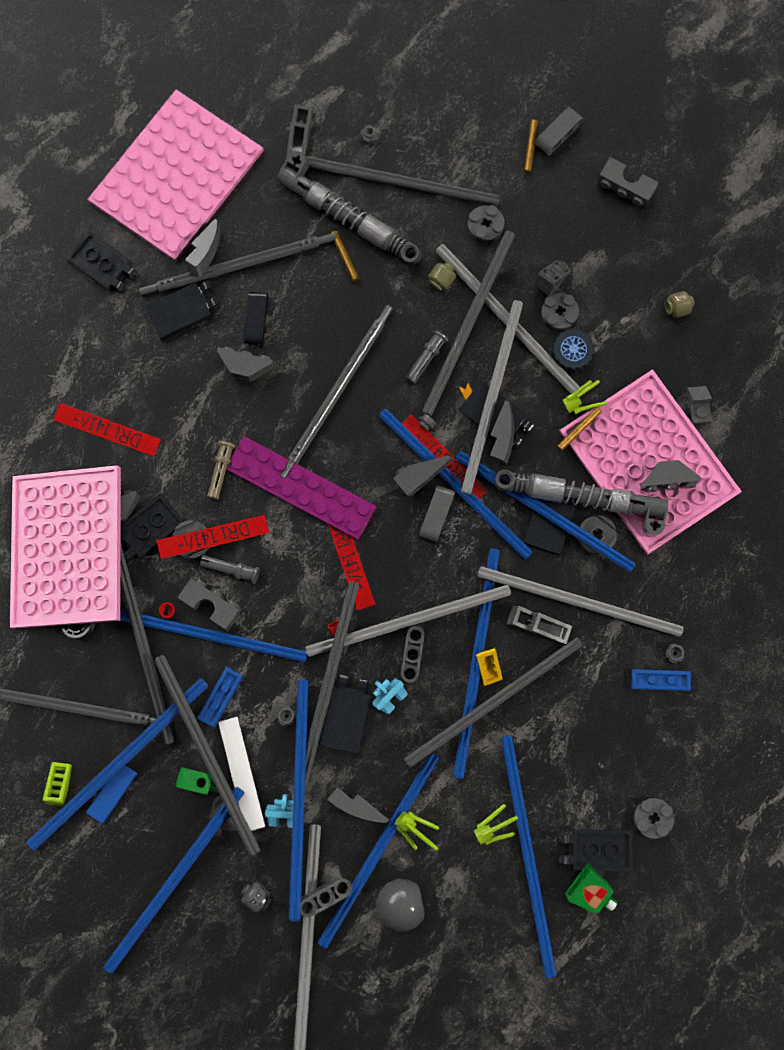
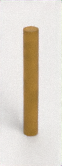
M532 120L530 125L524 167L525 173H531L538 127L537 120Z
M331 232L335 233V245L352 281H358L360 278L338 232Z
M596 407L557 445V448L563 451L602 411Z

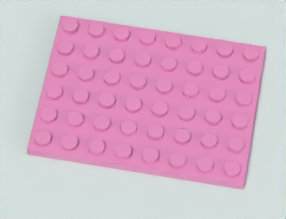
M175 90L91 194L88 201L177 262L261 155L263 147L178 90Z
M653 370L605 400L608 404L598 407L602 413L569 444L599 488L605 486L604 489L610 490L612 488L633 491L634 494L668 500L664 531L655 537H649L643 532L644 515L617 513L646 555H649L742 492ZM595 408L591 409L578 419L574 420L573 422L562 428L559 432L561 433L563 438H565L577 425H579ZM679 460L701 477V481L694 488L685 489L684 486H679L677 489L666 491L665 488H660L658 491L650 493L646 492V490L640 491V486L657 464L663 461ZM649 516V518L654 519V522L650 524L654 531L657 529L654 523L657 520H661V518Z
M107 466L13 476L10 628L120 621L121 467Z

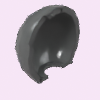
M395 879L388 882L380 890L376 899V911L380 921L387 928L398 932H407L416 928L424 920L422 898L417 883L408 879Z

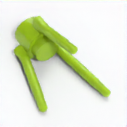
M589 380L574 393L563 399L562 401L568 412L574 411L577 414L581 411L607 405L608 402L604 401L579 407L582 404L579 397L598 385L600 381L597 380L592 383Z
M505 804L496 809L483 822L477 824L478 828L474 832L481 845L483 843L488 845L494 841L515 836V833L512 832L492 837L494 836L493 832L518 819L517 816L493 828H490L489 825L485 826L506 807Z
M403 812L395 822V825H397L396 829L402 833L414 850H417V846L407 832L410 833L412 831L435 851L438 850L436 845L415 828L416 823L414 820L436 830L439 829L438 826L415 816L412 812L408 814Z

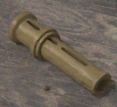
M219 441L218 443L220 447L217 456L214 458L216 465L207 497L216 500L219 499L226 468L231 463V453L235 449L234 444L225 441ZM218 473H220L217 487L215 488Z

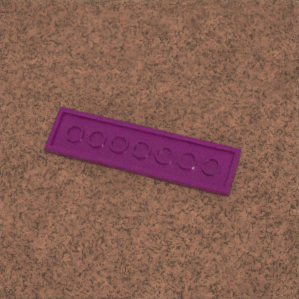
M245 436L240 441L230 459L231 463L226 468L230 473L358 541L377 506L296 463L284 479L279 475L286 468L289 460Z

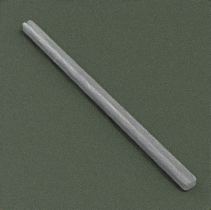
M444 244L440 245L436 249L437 254L445 262L453 266L456 274L477 294L481 283ZM489 292L484 303L507 326L510 313ZM518 323L515 331L516 337L571 394L579 389L578 384Z
M514 300L461 489V492L470 495L472 492L523 303L521 301Z
M480 567L478 571V577L674 636L680 637L683 633V627L489 568Z
M505 585L348 633L344 646L510 596V587ZM334 638L306 646L307 655L311 657L330 651Z
M310 825L305 895L317 888L320 825ZM308 902L304 903V913L309 909ZM315 915L311 917L303 916L294 1050H305Z

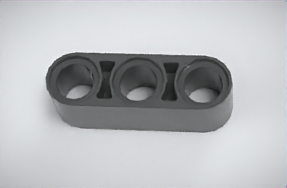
M567 107L540 134L535 141V145L548 156L551 155L580 126L583 117L571 107Z
M437 485L419 533L420 537L434 542L438 541L456 491Z
M418 626L411 627L407 632L401 669V679L406 684L415 683L419 675L424 631ZM412 632H419L421 638L418 641L412 640L410 638ZM409 651H416L418 658L410 660L407 657ZM406 670H413L415 677L411 680L406 679L404 673Z
M335 878L302 896L300 916H314L346 898L352 891L351 883L347 879ZM342 882L344 885V889L341 893H339L337 891V886L339 883ZM325 892L327 898L321 903L320 895ZM308 902L309 909L307 912L304 913L302 911V905L303 903Z

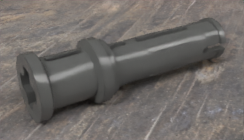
M435 330L429 343L424 345L425 350L405 377L409 382L416 384L429 362L440 353L439 350L444 342L448 341V338L441 332Z
M206 555L202 556L203 561L200 562V567L231 574L238 580H249L252 584L257 582L260 572L259 567L252 568L245 566L244 563L234 564Z

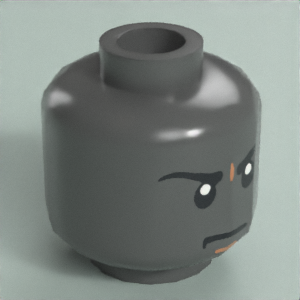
M254 882L252 885L247 884L241 891L243 895L242 904L254 913L263 912L272 900L270 898V891L259 882Z

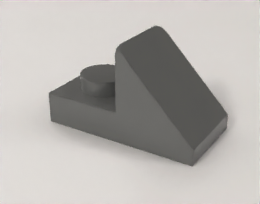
M707 387L687 388L691 423L693 425L711 423L709 403L712 397Z

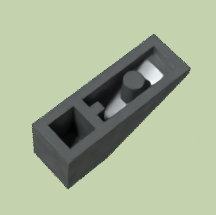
M448 455L407 467L403 466L396 472V476L393 479L407 496L412 497L455 459Z

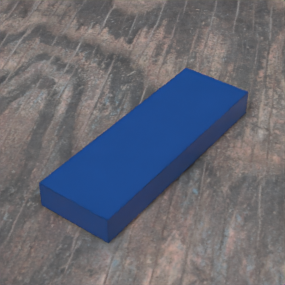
M226 667L197 719L215 728L244 676Z
M632 669L631 689L691 691V671Z
M126 765L121 768L105 784L86 813L104 824L138 773Z

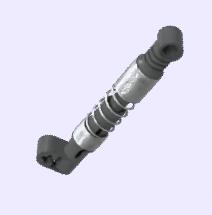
M294 151L288 156L277 175V182L303 197V200L315 209L324 210L326 215H332L334 220L342 221V225L349 221L352 223L350 230L357 226L359 228L358 235L382 250L391 251L396 256L399 255V258L409 264H416L421 260V250L415 244L403 239L401 236L399 237L396 230L371 214L368 215L367 212L360 214L359 207L354 208L351 202L346 203L343 197L338 198L335 192H331L330 189L319 182L311 181L304 177L309 167V160L302 152ZM296 160L302 161L301 164L295 163ZM291 165L297 167L299 171L296 172L290 168ZM302 184L310 189L309 192L301 188ZM364 213H366V217H365V218H363V217L361 216V215L364 214ZM414 249L416 251L415 256L408 258V251Z
M509 470L499 471L494 479V485L500 491L512 492L513 489L514 492L519 490V493L524 491V494L531 498L556 501L558 503H561L563 499L564 504L571 498L573 505L579 503L583 504L584 507L591 505L594 509L602 507L604 511L608 509L609 512L644 515L642 529L649 537L661 534L665 528L668 511V500L638 495L634 494L633 491L620 488H612V490L604 489L605 486L598 488L594 484L593 486H587L583 483L581 488L575 487V481H573L572 486L565 485L566 480L563 478L533 473L525 477V474L520 476L519 473L516 475V473ZM506 476L509 479V484L502 485L499 478ZM649 516L661 518V520H657L654 523V525L657 526V529H655L654 531L653 527L650 526V524L654 522V519L649 518Z

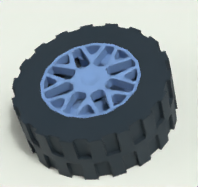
M565 330L555 339L552 347V358L568 373L582 371L585 367L587 368L594 355L592 339L581 330Z

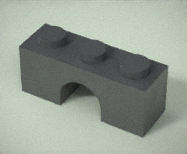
M610 157L599 176L598 183L605 189L613 190L618 196L628 198L635 205L646 208L659 182L642 174L637 182L630 183L626 181L623 177L626 165Z
M190 579L178 596V599L195 611L204 602L213 603L215 610L210 620L228 632L241 613L237 609L239 606L231 600L228 602L223 600V595L213 589L211 592L206 589L207 585L201 580L197 579L194 581Z

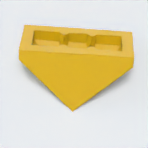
M495 648L476 654L484 686L503 680Z

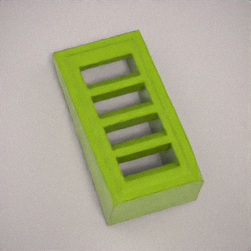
M52 762L43 796L45 804L65 806L72 769L71 764ZM56 770L65 771V774H58L55 772ZM54 778L63 779V782L54 781ZM53 786L61 787V790H54ZM51 795H59V798L51 797Z

